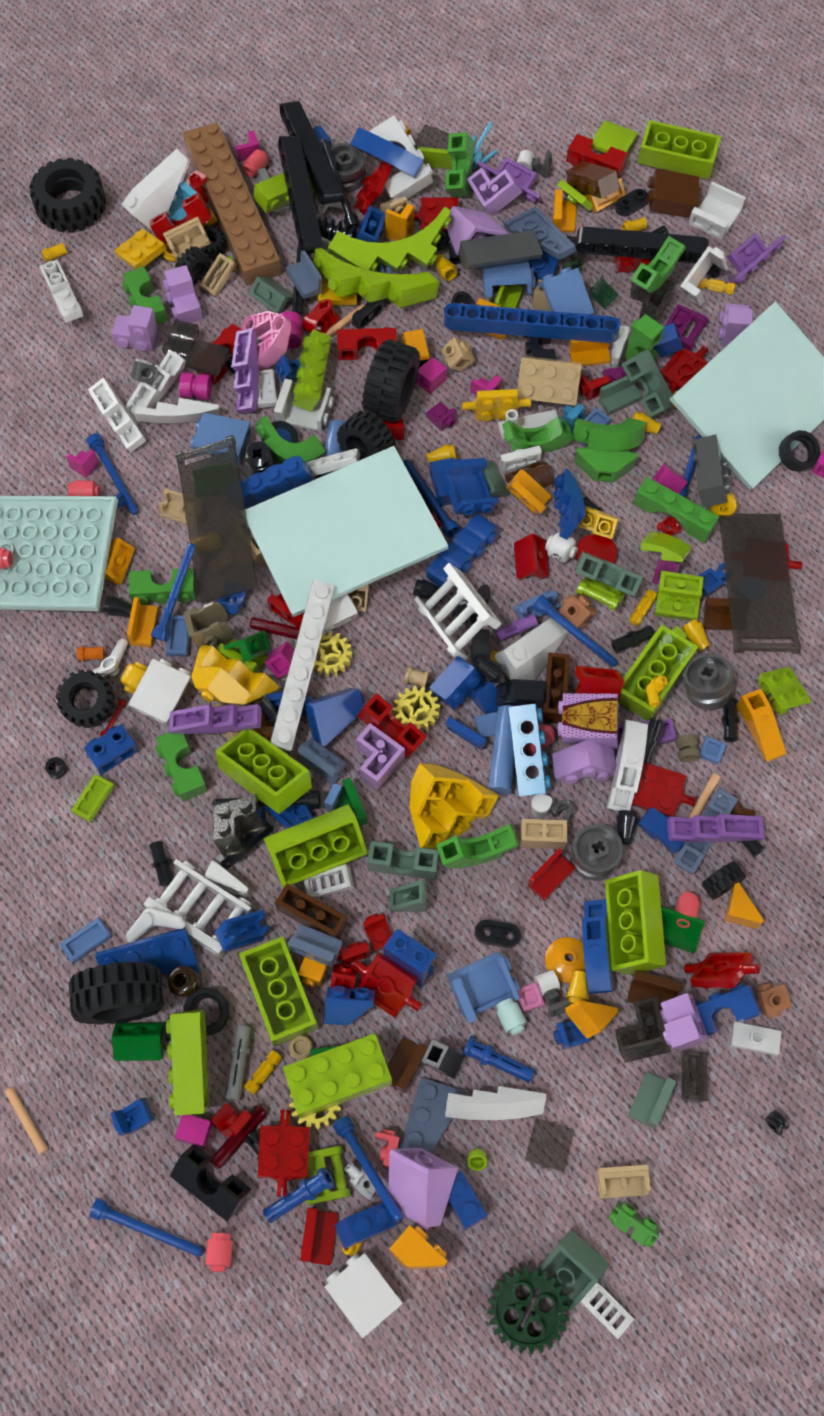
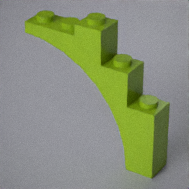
M444 207L436 219L423 230L410 237L393 242H365L351 238L338 231L328 246V252L343 262L370 271L376 270L379 264L377 261L397 273L399 269L403 270L408 262L406 257L427 269L429 264L433 266L438 257L436 255L437 248L433 244L437 245L442 236L439 234L442 228L446 229L452 220L450 218L451 210Z
M323 248L315 249L313 264L329 280L328 288L338 297L359 293L369 303L389 298L399 308L437 297L439 280L429 272L388 274L370 271L343 262Z

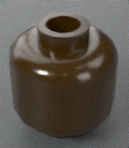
M179 966L173 969L168 977L170 991L182 998H188L202 986V978L199 972L187 966Z

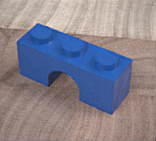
M744 983L731 988V992L724 995L722 992L715 993L708 997L709 1001L700 1003V1001L695 1002L707 1036L719 1032L715 1018L722 1009L729 1008L732 1010L736 1020L740 1023L763 1014L753 988L749 985L745 986Z

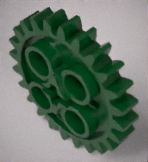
M524 1265L522 1273L519 1272L517 1267H514L513 1276L506 1271L504 1273L506 1281L504 1282L499 1278L496 1281L500 1288H491V1292L496 1298H488V1303L494 1305V1307L487 1309V1314L494 1315L495 1317L489 1320V1324H497L494 1335L503 1334L501 1338L502 1344L507 1340L511 1341L510 1350L515 1345H519L520 1354L523 1353L525 1347L529 1348L531 1355H533L534 1347H538L540 1352L543 1353V1344L546 1343L552 1348V1338L558 1341L561 1340L558 1330L565 1332L567 1330L562 1321H569L570 1317L563 1312L570 1310V1305L563 1304L562 1302L568 1299V1295L559 1293L563 1289V1284L555 1286L556 1276L554 1275L548 1279L546 1269L541 1275L538 1274L537 1266L533 1268L532 1272H529L527 1265ZM526 1285L530 1290L529 1295L523 1298L519 1297L515 1292L517 1286ZM539 1288V1294L533 1303L534 1313L529 1312L522 1330L518 1331L517 1327L524 1316V1308L522 1306L527 1307L529 1305L534 1290ZM543 1297H548L553 1302V1306L548 1310L540 1308L538 1304L539 1300ZM508 1309L516 1310L519 1314L518 1319L512 1322L508 1321L504 1316L505 1311ZM536 1321L540 1323L542 1330L537 1334L530 1333L527 1329L530 1322Z

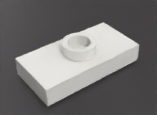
M273 369L260 370L257 406L258 408L274 407L277 403Z
M540 446L517 449L514 452L501 455L499 465L501 471L505 472L521 468L539 461L542 452Z
M734 1021L730 1046L778 1056L782 1031Z

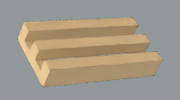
M219 253L199 286L217 297L237 264ZM224 260V263L222 264L221 268L217 271V269L219 268L220 264H221L222 261ZM214 276V279L212 280V282L210 283V285H209V287H208V286H207L208 283L210 282V280H211L212 277Z

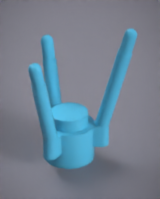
M489 122L474 148L472 169L478 167V161L485 163L498 152L494 150L482 159V153L479 151L493 124L492 122ZM476 135L473 136L474 144L477 138Z

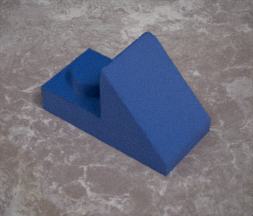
M482 679L468 697L484 714L498 712V707L500 706L496 705L497 688L493 682L487 684Z

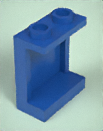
M485 458L449 460L441 470L455 514L471 515L477 512L486 514L492 512L499 503L498 497H491L483 474V470L487 466Z
M399 929L395 930L383 947V955L419 978L416 985L422 988L435 969L431 963L435 959L436 954Z

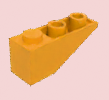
M762 689L742 695L737 704V709L765 761L769 762L786 755L787 753L772 707Z

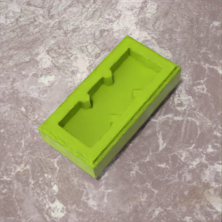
M564 180L559 181L557 186L568 194L567 199L575 205L578 202L589 211L592 209L593 203Z
M94 774L71 809V813L91 823L115 787L114 783Z

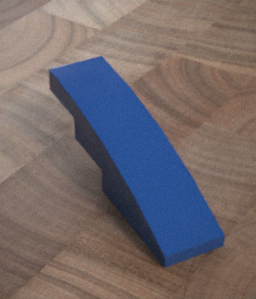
M358 127L350 143L356 149L382 163H388L396 170H400L413 178L416 177L424 162L420 157Z

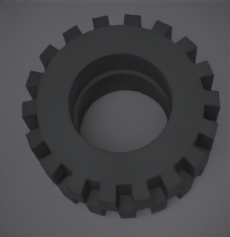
M361 410L355 412L340 426L337 432V442L340 444L339 447L343 452L356 448L359 449L361 454L360 461L392 447V434L388 430V426L376 414H370L369 411L363 412Z
M83 669L78 670L77 674L74 672L70 673L68 679L64 677L62 680L64 682L63 685H59L57 688L59 694L56 693V699L58 700L56 704L61 714L78 727L89 728L91 725L96 727L99 722L103 724L106 721L105 718L111 716V709L115 707L113 702L115 695L107 680L99 673H94L92 670L84 672ZM84 688L95 689L98 694L95 705L87 710H78L74 705L77 693Z

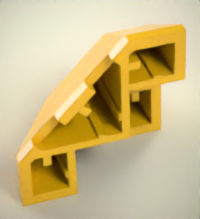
M201 645L191 677L195 688L202 693L201 697L210 703L215 701L245 705L263 695L265 696V694L278 690L279 686L265 673H253L239 659H227L214 646Z
M419 763L411 781L409 809L420 848L438 850L436 844L449 839L454 834L458 837L471 828V822L479 817L483 820L490 815L499 795L461 773L436 764Z

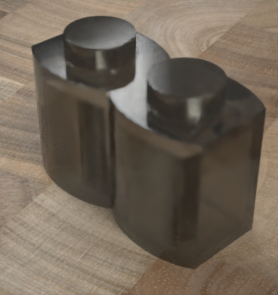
M175 320L173 325L169 326L168 340L163 343L162 352L165 353V356L171 350L188 361L186 364L189 365L200 334L198 324Z

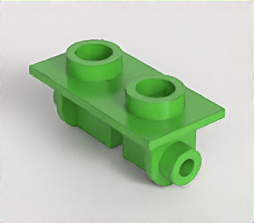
M618 1201L615 1206V1210L618 1212L612 1210L608 1217L612 1221L611 1224L625 1234L630 1226H632L634 1230L630 1237L644 1247L648 1246L651 1248L656 1240L652 1236L658 1239L660 1235L657 1223L648 1217L643 1218L636 1213L637 1210L632 1205L626 1202L622 1204Z

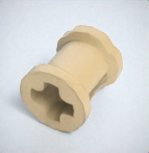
M409 665L404 684L408 685L411 683L426 689L430 678V671H419Z

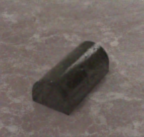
M681 1051V1099L684 1102L702 1103L708 1101L707 1052Z

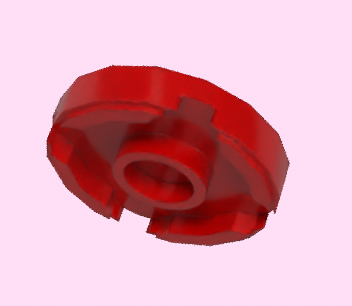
M597 534L586 535L576 546L578 547L575 556L577 561L582 551L611 563H615L617 558L615 543L610 538Z

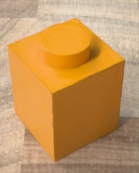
M304 957L298 972L299 979L302 980L301 983L310 988H314L315 985L321 987L329 966Z

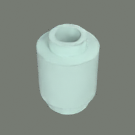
M508 998L496 1005L498 1010L496 1013L506 1033L511 1032L513 1036L525 1030L524 1026L527 1024V1021L518 1002H514L513 998Z

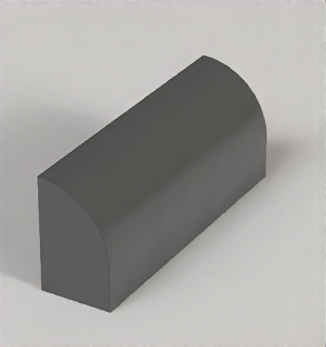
M532 230L463 240L460 242L458 255L463 268L469 270L541 259L543 253L535 231Z

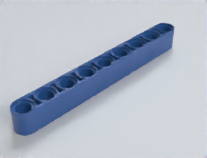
M450 303L444 309V326L447 329L458 331L613 343L618 339L621 326L619 319L613 316Z

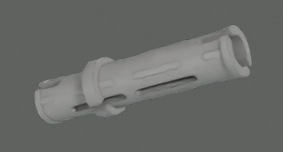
M237 1026L235 1046L231 1050L233 1058L225 1099L241 1101L247 1055H250L251 1051L249 1049L252 1027Z

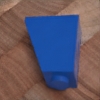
M348 688L304 702L313 740L322 746H326L357 717L364 707V696L359 689Z

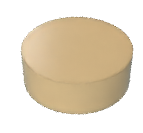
M300 1035L290 1041L289 1052L294 1059L300 1061L311 1056L310 1049H313V1046L308 1037Z

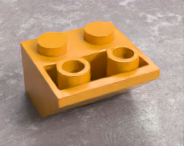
M409 1225L389 1248V1252L407 1270L444 1268L448 1262L445 1259L446 1252L437 1244L432 1247L426 1241L428 1235L418 1226L413 1228Z

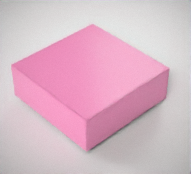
M537 982L521 987L520 991H517L520 998L518 1003L522 1013L545 1005Z

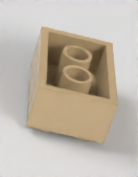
M522 356L517 387L518 399L530 398L534 401L576 406L582 363Z

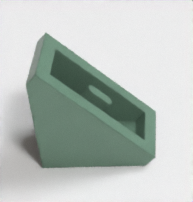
M425 880L390 889L391 912H425Z

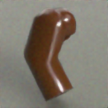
M738 799L730 814L755 816V810L743 808Z

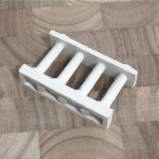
M448 563L443 568L448 575L447 581L427 602L418 596L414 600L419 605V612L430 620L449 646L447 648L448 652L454 657L459 656L466 660L468 656L462 648L480 629L487 625L497 629L502 623L463 572ZM453 586H457V594L437 614L433 607ZM463 599H467V607L446 627L442 621ZM473 613H477L479 615L477 617L478 620L456 641L452 634Z
M176 859L174 865L179 871L160 898L153 900L148 897L143 905L146 909L148 907H156L158 910L182 916L190 939L222 959L226 952L223 951L216 935L210 937L204 933L205 926L224 900L235 907L227 919L241 916L242 913H252L251 903L242 897L237 899L194 871L195 867L187 861L181 863ZM188 876L198 884L179 910H175L173 913L167 909V903ZM206 888L214 893L216 897L198 922H194L192 925L185 921L186 915Z

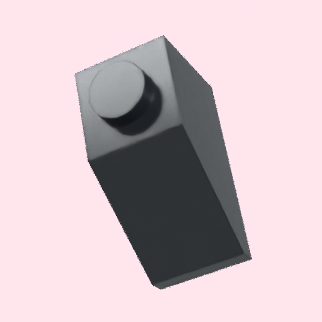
M512 679L498 684L496 705L521 706L546 703L547 682Z

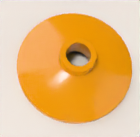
M559 938L552 942L546 951V968L548 971L553 970L558 981L571 983L574 971L586 972L583 943L575 938ZM569 954L573 957V960L568 962L564 956Z

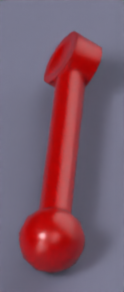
M120 699L118 701L119 706L106 729L101 731L100 736L106 734L107 730L113 726L121 709L126 706V700Z

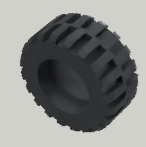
M60 158L55 162L50 161L45 167L42 166L38 169V173L34 174L30 182L29 192L37 217L44 225L47 224L48 228L53 230L56 228L58 232L67 230L68 233H71L77 229L82 231L85 226H92L94 220L98 221L105 210L106 197L99 173L93 166L84 163L82 160L77 159L75 161L73 158L63 160ZM66 191L81 192L71 199H55L59 194Z
M391 339L383 341L378 347L364 384L362 395V408L364 411H369L370 414L374 413L378 418L389 422H396L402 417L413 393L419 371L420 354L415 347Z
M142 962L110 963L79 971L69 981L71 1016L79 1023L102 1025L140 1020L144 1017H150L152 1014H157L164 1005L161 971L155 965L150 963L143 964Z

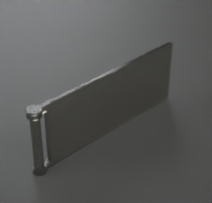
M227 436L224 440L187 452H176L175 459L178 463L189 541L196 546L192 561L198 601L204 603L256 588L257 579L234 436ZM228 447V452L185 465L186 460Z
M747 513L719 515L732 626L733 652L776 651L800 654L801 643L796 625L781 515ZM741 639H791V643H744Z

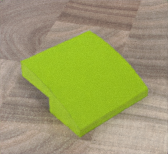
M605 120L593 138L592 148L606 153L611 146L629 154L632 144L638 137V132Z
M651 531L641 542V550L662 552L661 560L683 562L691 552L689 544L664 533Z
M661 571L654 616L687 621L698 620L704 577Z

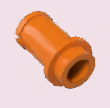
M81 645V647H77V660L82 662L95 659L104 660V646L84 647V645Z

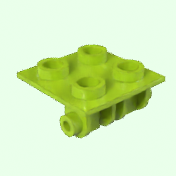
M790 666L760 674L758 685L766 697L772 695L768 701L769 703L773 702L771 705L780 716L788 712L787 709L812 702Z

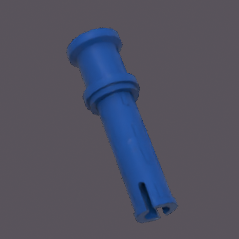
M470 1036L462 1056H470L480 1061V1064L483 1066L487 1064L494 1066L529 1084L535 1071L534 1068L532 1069L494 1051L492 1045L486 1046L475 1041L474 1037Z
M324 1167L320 1168L316 1175L310 1179H303L300 1186L288 1193L286 1197H282L264 1208L263 1214L265 1219H269L268 1222L273 1223L306 1200H315L317 1195L325 1189H332L334 1187V1180L329 1171Z

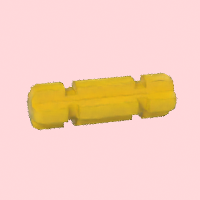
M703 277L697 287L701 289L706 287L707 290L721 293L725 291V294L732 295L735 290V283L728 282L726 284L722 280L712 278L707 280V277Z
M652 589L646 591L644 597H642L629 618L630 624L639 626L642 618H644L657 597L655 591Z
M274 1050L270 1051L266 1057L267 1060H263L252 1075L253 1078L249 1079L245 1084L244 1088L249 1093L256 1094L260 1088L259 1085L263 1084L274 1070V1065L277 1066L281 1061V1055Z

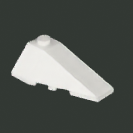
M176 149L131 190L122 205L148 228H150V220L159 214L167 211L170 215V206L172 201L176 200L177 195L175 193L178 185L183 182L190 160Z
M549 618L494 656L498 663L502 664L510 680H536L547 663L548 652L555 653L569 632L552 618Z

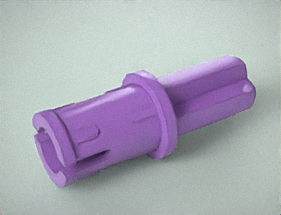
M534 613L517 621L514 619L513 623L496 630L498 639L503 641L518 633L522 635V632L539 624Z

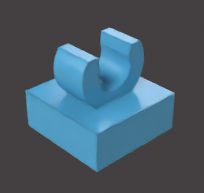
M579 403L574 408L566 405L562 409V412L565 413L562 418L570 424L571 431L574 429L575 421L578 418L585 419V407Z

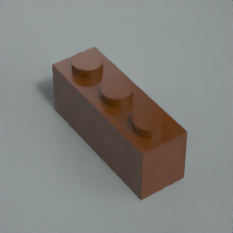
M585 161L566 170L567 184L579 192L602 199L620 189L615 170Z
M548 652L545 674L547 695L546 703H543L542 722L558 724V722H562V714H559L558 706L559 701H563V694H567L570 654Z
M288 883L275 901L277 911L304 926L334 938H340L348 925L347 916Z

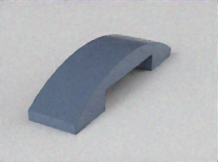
M718 788L702 816L717 817L719 814H730L738 798ZM686 842L673 863L693 875L713 842Z

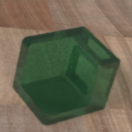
M603 276L588 290L591 296L604 309L618 296L615 288Z

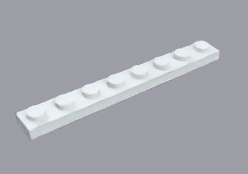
M313 580L270 740L280 750L291 752L334 589V585Z

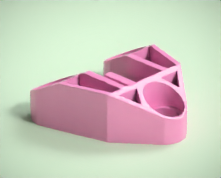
M271 311L248 316L242 323V330L252 327L255 330L256 337H259L262 341L257 345L259 371L273 366L286 353L291 332V320Z

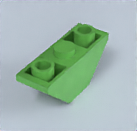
M587 447L576 448L574 462L593 481L614 483L635 467L638 453L630 451H603Z

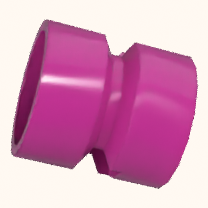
M282 312L280 315L291 320V332L287 349L298 348L303 343V332L301 331L302 317L297 312Z
M181 373L179 381L180 398L193 399L196 396L199 400H210L212 391L211 375L200 374L196 377L194 373Z

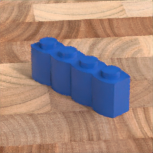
M293 456L282 464L267 468L263 473H256L249 476L245 481L233 483L226 490L230 503L239 511H243L276 495L290 491L294 487L304 485L312 481L313 476L310 466L300 456Z
M478 513L474 515L467 525L455 536L453 541L448 544V549L441 552L426 569V578L441 587L447 581L448 575L443 568L448 563L466 574L472 566L471 562L476 558H481L485 552L484 548L488 544L492 545L497 539V526Z

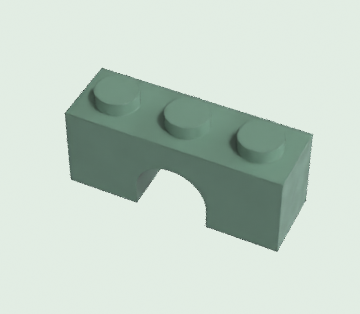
M648 349L621 364L630 382L638 380L642 383L645 389V396L641 399V402L649 417L673 405L669 400L673 395Z
M584 551L581 552L574 569L580 575L603 582L634 597L643 578L638 573Z
M371 841L367 867L368 871L435 880L439 852L438 850L416 847V850L411 852L401 851L394 848L393 844Z

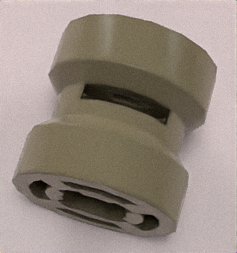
M686 734L675 739L676 747L679 748L678 759L680 762H694L701 758L700 750L696 746L698 744L696 735Z

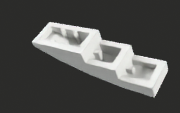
M169 350L160 366L155 365L157 372L153 384L140 382L125 406L134 421L135 407L141 406L153 409L177 379L188 361ZM151 371V373L149 374V376H148L147 379H150V378L152 377V374H153L152 371Z
M104 378L88 389L101 413L107 418L113 430L119 435L130 452H133L147 441L121 400Z
M179 398L178 405L157 402L156 409L136 406L134 413L135 421L149 423L194 422L201 420L203 412L219 415V405Z
M498 1086L497 1093L473 1089L472 1097L448 1093L445 1117L467 1120H505L543 1114L547 1094Z

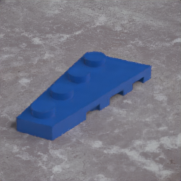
M186 927L103 950L95 955L98 965L123 962L150 963L157 966L161 974H170L173 969L179 966H187L195 969L197 972H200L201 969Z

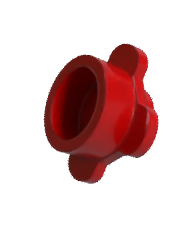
M667 517L657 524L658 530L671 536L680 533L682 530L678 521L673 517Z

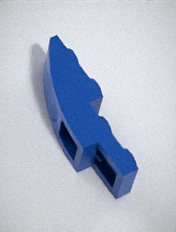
M565 468L561 475L558 474L554 480L555 491L553 498L554 508L558 509L559 514H561L558 527H560L559 536L567 540L585 517V505L574 476L570 470Z
M606 899L584 902V918H582V937L589 994L613 992Z

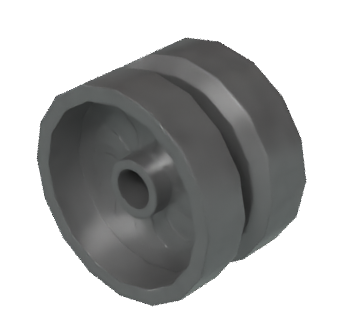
M347 143L331 147L330 149L345 193L354 192L361 188L362 182L366 177L364 153Z
M702 654L691 659L685 666L683 675L687 698L694 706L706 710L718 709L726 705L733 697V672L731 664L724 657L718 654Z
M600 824L588 825L580 830L574 838L570 853L571 864L575 867L576 873L591 881L605 880L613 875L623 854L621 838L616 831Z

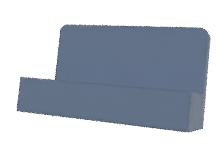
M305 250L301 251L300 262L286 266V272L302 298L306 299L321 294L322 277Z
M313 739L301 744L297 751L302 755L300 758L302 763L332 784L337 783L347 764Z
M304 925L299 926L295 937L291 936L288 942L289 951L333 968L343 945L342 940Z

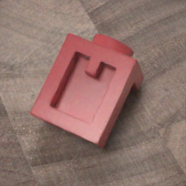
M382 1129L381 1133H375V1140L388 1143V1146L383 1145L380 1160L384 1161L383 1168L389 1169L390 1150L398 1149L400 1137H396V1132Z

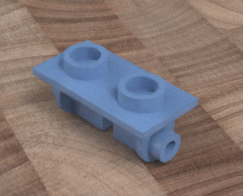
M555 590L542 593V595L549 599L548 602L554 610L561 607L556 600L558 594ZM541 594L513 607L520 619L534 613L536 619L545 615V613L542 614L540 611L537 613L531 608Z

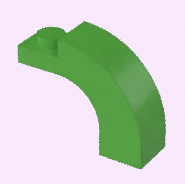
M668 236L655 258L648 265L640 264L631 278V282L649 293L655 292L676 268L675 264L686 249V246Z
M267 416L262 417L255 424L258 435L265 439L263 443L269 447L273 459L279 463H283L293 456H300L307 462L318 459L326 452L316 435L300 443H291L279 436Z
M559 417L537 428H523L509 420L502 424L504 438L511 444L513 452L517 449L540 446L541 453L559 449L574 440L570 424Z
M578 418L575 421L573 437L575 441L588 444V448L603 451L628 450L644 442L647 422L627 418L620 424L603 425Z
M508 824L475 838L464 839L454 836L436 844L443 866L448 868H466L503 857V853L519 847L520 844L513 825Z

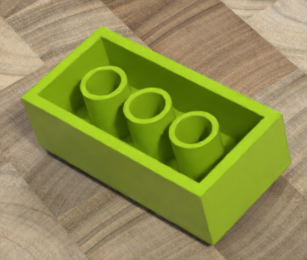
M649 120L637 163L699 176V178L709 180L721 136Z
M661 624L624 676V684L618 697V703L646 721L653 718L684 673L685 666L695 657L698 646ZM663 675L667 678L668 683L658 694L660 705L650 707L646 686L654 677Z
M253 729L242 730L215 751L218 768L278 814L282 813L312 788L309 770Z
M349 804L263 838L283 888L287 883L289 885L295 884L368 854L356 816Z
M639 870L605 880L611 971L632 975L636 970L645 972L666 967L658 875Z
M283 936L239 953L273 1047L318 1029Z
M205 1009L176 1011L170 1014V1019L166 1020L167 1034H171V1044L167 1045L168 1059H172V1069L168 1071L169 1084H173V1094L169 1096L170 1109H174V1116L204 1114L209 1108Z
M375 1033L282 1067L299 1119L392 1085V1078Z

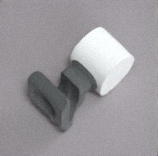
M523 150L519 154L517 163L531 171L535 169L538 174L546 178L553 163L552 153L550 151L546 153L544 165H542L540 158L535 159L533 152Z
M136 358L131 378L152 385L157 367L152 366L153 363ZM152 370V377L150 379H147L150 374V371Z
M537 794L533 797L531 812L535 817L544 818L550 813L553 817H556L561 810H566L567 813L564 820H567L568 825L573 811L571 801L560 800L554 805L552 798L548 795Z
M550 970L535 976V983L537 982L542 997H547L549 1005L548 1017L552 1018L565 1013V1008L570 1003L568 1000L560 1001L558 993L560 991V984L555 972Z

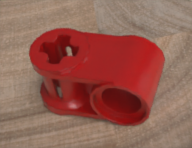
M330 299L320 301L304 317L302 321L304 331L311 333L314 329L325 334L339 320L338 313L334 312L332 301Z

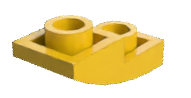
M585 506V517L577 527L593 531V534L613 539L619 519Z

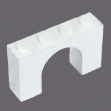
M395 115L369 131L424 160L420 149L415 150V142L410 134L407 136L404 132L407 129L402 120L398 121ZM364 153L369 163L374 160L373 157ZM428 163L426 165L422 164L415 178L401 171L386 181L385 190L391 199L396 197H406L408 199L433 183L431 177L433 171Z

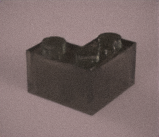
M667 279L653 293H649L632 283L630 298L643 302L639 318L641 319L646 314L659 323L673 297L676 283Z
M256 794L213 806V842L223 857L244 852L245 834L266 828V811Z
M657 997L633 1002L638 1024L615 1029L619 1052L624 1062L627 1063L672 1052L670 1045H667L663 1032L666 1031L665 1023L661 1016L660 1010L662 1009Z

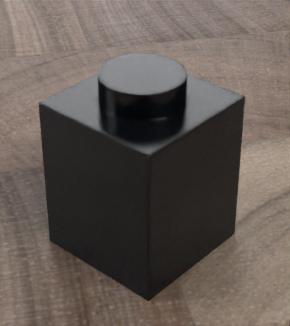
M431 1040L421 1062L436 1072L454 1079L464 1056L447 1045Z

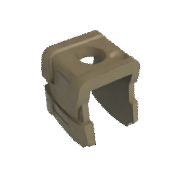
M213 601L203 605L204 608L202 609L193 608L184 613L188 634L198 651L201 645L215 646L220 645V643L227 644L233 640L232 630L225 622L228 620L227 612L220 602L216 603Z

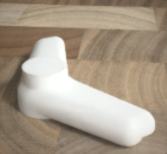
M124 638L120 639L111 655L101 662L100 667L94 669L93 672L99 673L102 677L117 675L120 671L119 664L128 641Z
M148 907L126 933V938L129 943L135 942L152 926L183 929L185 927L184 918L158 910L156 907Z

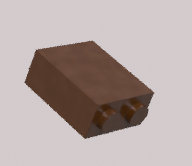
M655 169L653 176L649 177L647 187L650 188L647 196L649 211L690 218L694 207L698 208L699 176Z

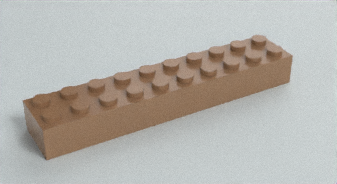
M218 122L183 132L185 148L195 171L198 170L208 178L202 186L206 190L205 194L209 199L218 224L224 232L225 240L245 285L254 284L257 276L273 278L282 275L279 256Z

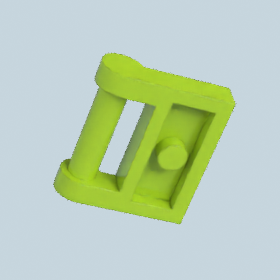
M588 577L580 582L576 593L580 595L585 594L609 606V609L613 611L616 610L626 593L610 585Z
M342 1146L308 1153L307 1179L316 1175L320 1168H326L324 1158L331 1157L337 1191L330 1192L329 1189H325L317 1195L315 1200H306L307 1206L351 1197L350 1189H347L341 1158L343 1154Z

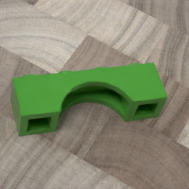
M648 477L637 490L633 503L650 514L663 512L673 516L684 526L688 535L703 543H706L719 519L718 515Z

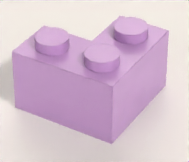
M481 167L467 179L484 208L492 215H495L523 192L515 178L506 169L492 179Z
M187 266L164 271L165 280L162 282L165 291L168 292L165 293L169 305H173L171 311L174 320L178 319L180 326L202 320L201 308L195 295L192 278Z
M725 303L724 309L719 312L718 323H721V327L718 330V339H721V347H726L752 323L753 309H750L749 305Z
M133 305L130 317L117 315L112 330L114 344L121 348L129 347L140 351H153L158 335L153 308Z
M371 723L356 739L357 750L368 757L366 762L360 767V778L378 791L405 759V748Z
M585 740L552 754L555 779L564 781L565 784L577 783L578 779L584 777H591L596 779V781H606L615 773L616 759L614 749Z
M686 993L661 1003L663 1009L660 1010V1014L665 1023L664 1027L666 1030L663 1032L668 1046L671 1045L672 1048L683 1051L709 1041L693 995Z

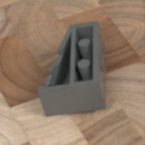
M717 435L692 440L695 452L694 461L697 462V487L702 507L728 502L727 494L731 493L727 459L722 458Z

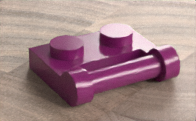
M678 304L665 326L674 323L680 334L683 347L691 351L696 338L702 328L706 327L709 320L706 316ZM691 321L696 322L689 337H684L683 334Z

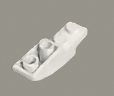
M58 260L40 265L39 267L65 323L83 317L82 310Z
M625 720L615 761L617 765L606 806L609 809L618 811H630L634 793H637L640 781L648 724Z

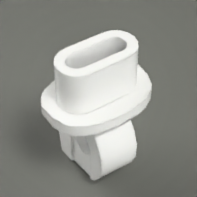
M350 1162L344 1170L351 1176L349 1179L351 1184L363 1197L370 1200L375 1192L374 1186L363 1168L360 1167L358 1169ZM368 1181L369 1185L365 1188L364 1182Z

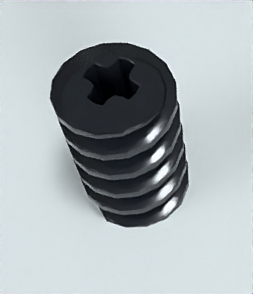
M321 217L318 218L321 237L332 241L338 231L351 238L356 237V225L349 229V223L342 227V221L335 225V219L328 223V217H325L323 221H321Z
M254 442L247 446L245 458L252 475L263 473L267 468L276 465L271 451L265 443Z

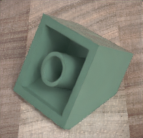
M570 1229L539 1266L538 1274L541 1275L546 1269L548 1279L554 1275L556 1276L554 1285L563 1284V1289L559 1293L568 1295V1299L563 1301V1303L570 1305V1309L573 1310L599 1281L610 1264Z

